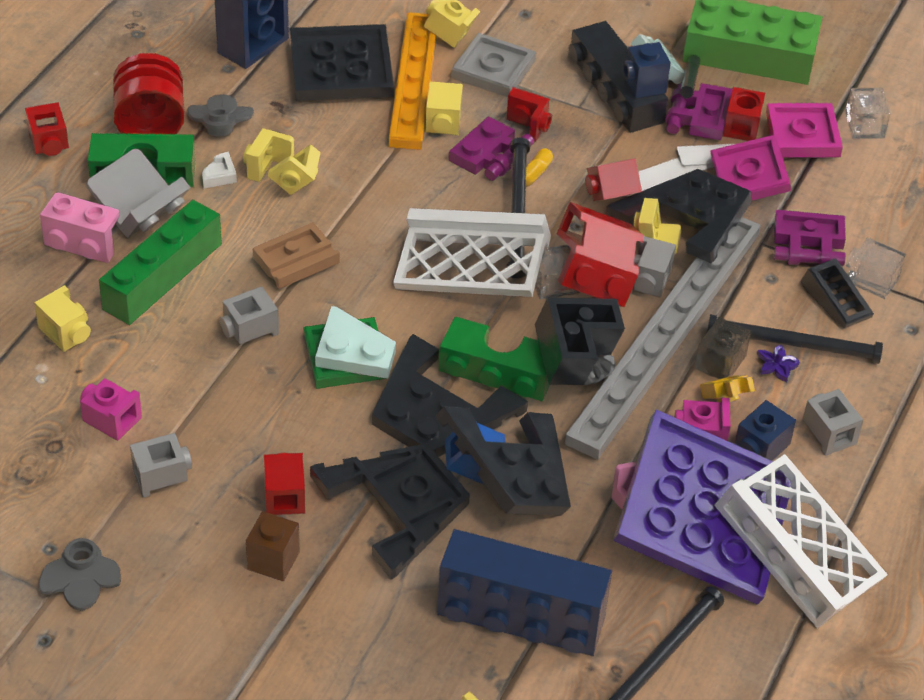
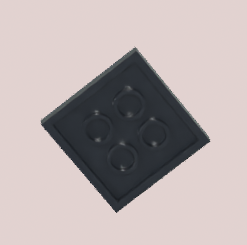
M386 24L290 28L296 101L394 97V82Z

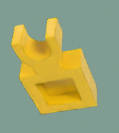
M732 375L700 384L703 399H716L717 402H721L722 398H730V402L739 399L738 394L755 391L753 379L747 375Z

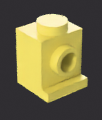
M432 0L426 9L429 17L424 27L455 48L468 33L480 11L474 8L471 12L458 0Z
M65 285L34 302L38 328L63 352L84 342L89 337L91 329L86 324L88 321L87 313L79 303H73L70 300L69 289Z

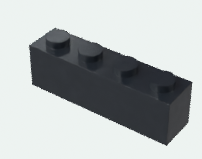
M602 21L572 30L571 44L568 46L570 59L580 67L586 80L591 82L597 89L602 101L607 102L613 110L616 119L622 122L630 133L665 123L668 97L665 94L640 98L634 97L623 75V62L627 61L628 47L608 22Z

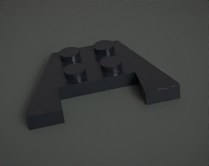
M695 169L606 206L607 215L634 226L635 213L641 212L644 198L658 199L659 212L700 230L686 241V253L711 264L717 258L718 248L724 246L727 242L728 232L732 226H737L749 207L751 191L706 171Z
M412 334L373 411L372 425L408 447L427 443L437 456L440 457L446 454L445 439L454 432L449 424L442 427L435 416L444 406L470 408L477 423L494 430L502 425V420L512 415L519 417L525 414L528 408V401L507 388L500 386L480 407L473 406L422 375L439 359V349Z
M444 406L435 415L442 427L449 424L459 439L455 442V445L460 452L465 455H471L479 465L481 470L477 475L506 514L563 515L571 507L555 421L552 414L527 412L519 420L529 444L485 441L470 408Z
M427 443L380 452V457L360 461L356 456L343 459V464L325 467L324 463L310 466V477L327 499L363 483L401 529V531L372 545V556L390 579L395 578L469 505L470 501L469 492L453 473L447 470V466Z

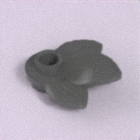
M226 94L214 95L208 99L207 105H191L187 110L189 118L203 123L207 133L213 136L231 134L236 123L247 121L254 114L252 107L237 106L236 99Z
M87 538L74 539L67 544L60 559L54 560L45 566L39 581L40 592L42 594L64 592L68 604L76 610L83 611L96 603L100 596L101 587L114 588L120 586L121 571L114 560L102 556L100 548L93 541Z

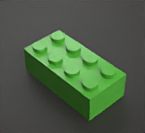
M696 0L687 30L683 62H687L689 56L697 55L700 58V65L809 85L823 16L809 12L782 9L777 6L749 3L744 0Z

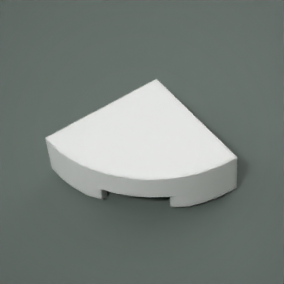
M229 152L215 156L213 158L214 161L204 168L202 172L204 189L237 183V174Z

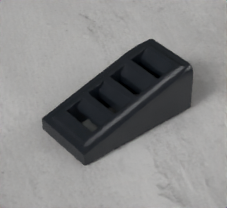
M836 258L809 268L800 281L807 292L843 328L867 320L874 315ZM836 290L838 293L834 295L832 291ZM845 299L847 303L841 305L839 301ZM854 308L858 312L848 316L845 311Z

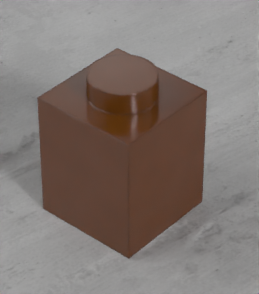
M262 511L246 539L247 570L284 582L300 553L299 523Z

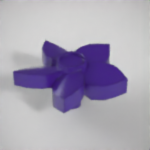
M782 344L776 346L773 353L766 350H758L756 353L760 359L765 361L760 375L770 374L775 371V375L785 382L788 380L790 371L796 369L800 364V361L794 356H785L786 353Z

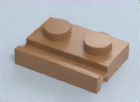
M314 222L252 248L253 259L270 279L275 280L278 289L340 263V252L332 248L331 242Z

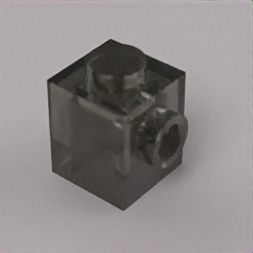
M718 317L699 343L695 369L717 379L732 376L747 356L751 331Z

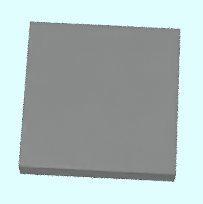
M478 33L452 67L451 78L508 97L511 89L519 85L535 62L536 52Z

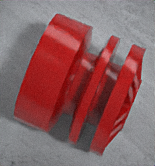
M140 53L126 58L117 66L113 74L114 123L119 132L122 134H177L184 124L183 75L178 65L168 57L156 53Z

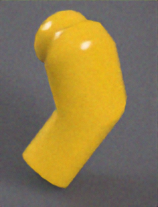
M540 149L526 167V186L532 185L552 162L553 154L549 149Z

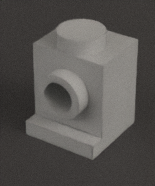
M644 236L643 243L640 242L639 253L634 257V262L640 267L639 275L634 284L635 291L657 297L662 296L672 271L676 244Z
M261 286L223 300V317H220V325L227 338L234 336L239 345L269 333L274 337L279 335L278 308Z
M840 389L826 394H817L807 400L803 421L821 443V451L825 456L857 444L863 419Z
M175 433L130 445L132 469L143 498L151 496L150 491L188 481L187 470L192 469L190 453L187 446L180 447Z

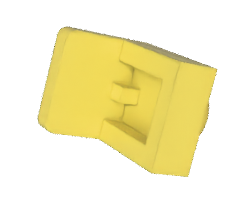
M262 128L253 144H248L244 151L243 162L247 164V179L260 182L273 161L280 163L287 157L294 156V138Z
M309 145L294 156H289L270 168L268 177L292 195L315 180V176L318 173L317 166L320 152L314 146Z
M644 198L641 212L635 213L634 227L646 237L676 244L675 253H677L681 236V225L661 223L658 199Z

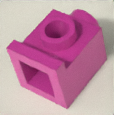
M104 378L97 386L93 383L87 385L81 393L80 405L83 421L117 441L142 418L140 393L134 389L129 392Z
M722 398L721 402L683 400L682 410H675L674 417L728 441L731 427L730 398Z

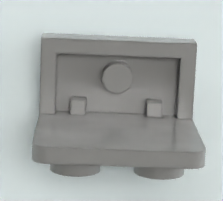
M138 149L131 150L92 176L86 183L87 189L99 204L119 210L120 217L115 224L126 238H129L139 230L144 233L159 222L160 219L158 217L163 213L167 212L170 215L178 210L185 203L183 197L191 188L183 177L168 186L144 154Z

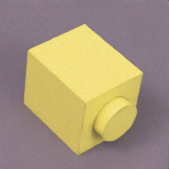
M430 81L426 107V133L459 135L463 84Z

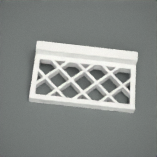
M409 209L407 216L409 230L393 282L395 289L523 297L533 296L544 247H549L551 239L545 214ZM416 241H430L434 243L420 253L414 249ZM452 243L467 244L466 247L453 255L446 248ZM487 244L501 246V248L487 257L480 250V248ZM520 246L534 247L532 252L522 258L514 252ZM441 251L447 259L431 268L425 260ZM475 253L481 261L465 270L459 262ZM509 255L515 263L499 272L493 264ZM419 264L426 271L417 278H406L407 272ZM452 266L460 273L451 280H441L438 275ZM486 268L494 275L485 282H475L472 278ZM521 269L527 275L525 284H510L506 280Z
M786 455L781 456L743 481L741 479L734 483L714 505L817 629L888 575ZM780 469L791 482V488L775 484L776 471ZM750 488L766 492V504L762 503ZM775 495L791 499V511L776 507ZM800 502L810 504L816 511V518L801 514ZM776 518L792 522V535L786 532ZM801 525L817 529V541L802 538ZM826 532L835 534L842 542V548L827 545ZM802 549L817 552L818 565H814ZM827 555L842 559L843 572L827 568ZM852 562L861 564L871 577L865 579L854 576ZM828 579L843 583L844 597L840 596Z

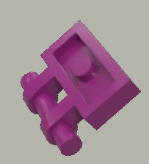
M682 82L679 83L677 89L671 95L670 102L672 107L668 109L666 114V130L671 134H676L679 132L680 127L688 125L690 126L689 135L721 140L732 89L701 83L699 91L694 90L692 97L684 98L680 94ZM688 106L695 107L694 110L687 109Z
M488 116L449 151V161L474 175L485 168L484 174L491 181L495 180L498 176H504L511 169V164L513 163L510 142L515 138V130ZM524 134L522 138L529 140L530 147L534 144V139L531 135Z
M776 209L774 243L788 244V247L775 246L774 260L787 261L788 265L798 266L799 262L819 265L836 258L841 266L845 265L846 253L832 251V249H844L846 241L845 216ZM801 246L819 247V250L803 249Z

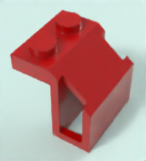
M570 202L556 233L571 248L558 282L562 286L596 298L617 299L619 306L625 307L639 275L640 267L634 262L636 242L643 243L644 235L632 224ZM574 215L584 221L582 236L568 231Z

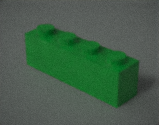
M192 199L99 279L102 310L131 325L222 245L220 214Z

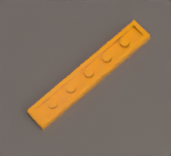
M407 12L389 134V147L422 150L428 92L437 35L424 27L429 14Z

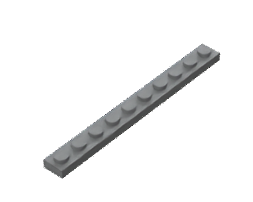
M742 217L737 226H732L728 232V240L724 246L718 248L717 258L713 263L710 264L697 257L614 368V371L608 376L566 433L565 445L597 460L600 458L756 240L760 232V224Z

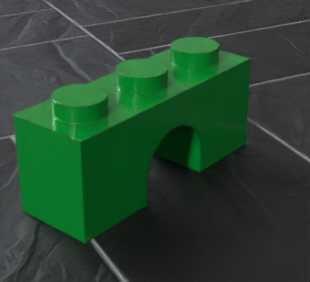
M91 133L88 154L90 178L131 150L138 149L144 154L168 186L183 177L190 187H194L196 162L194 134Z
M454 317L440 345V372L478 382L488 387L499 388L503 386L522 397L543 402L550 385L538 340L524 336L517 349L510 352H498L488 346L489 326Z

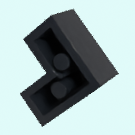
M547 297L534 325L549 385H585L598 360L597 355H611L625 330L617 299Z

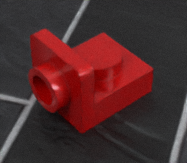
M513 87L508 94L506 120L530 127V135L534 142H536L541 133H546L551 125L552 114L549 113L550 99Z

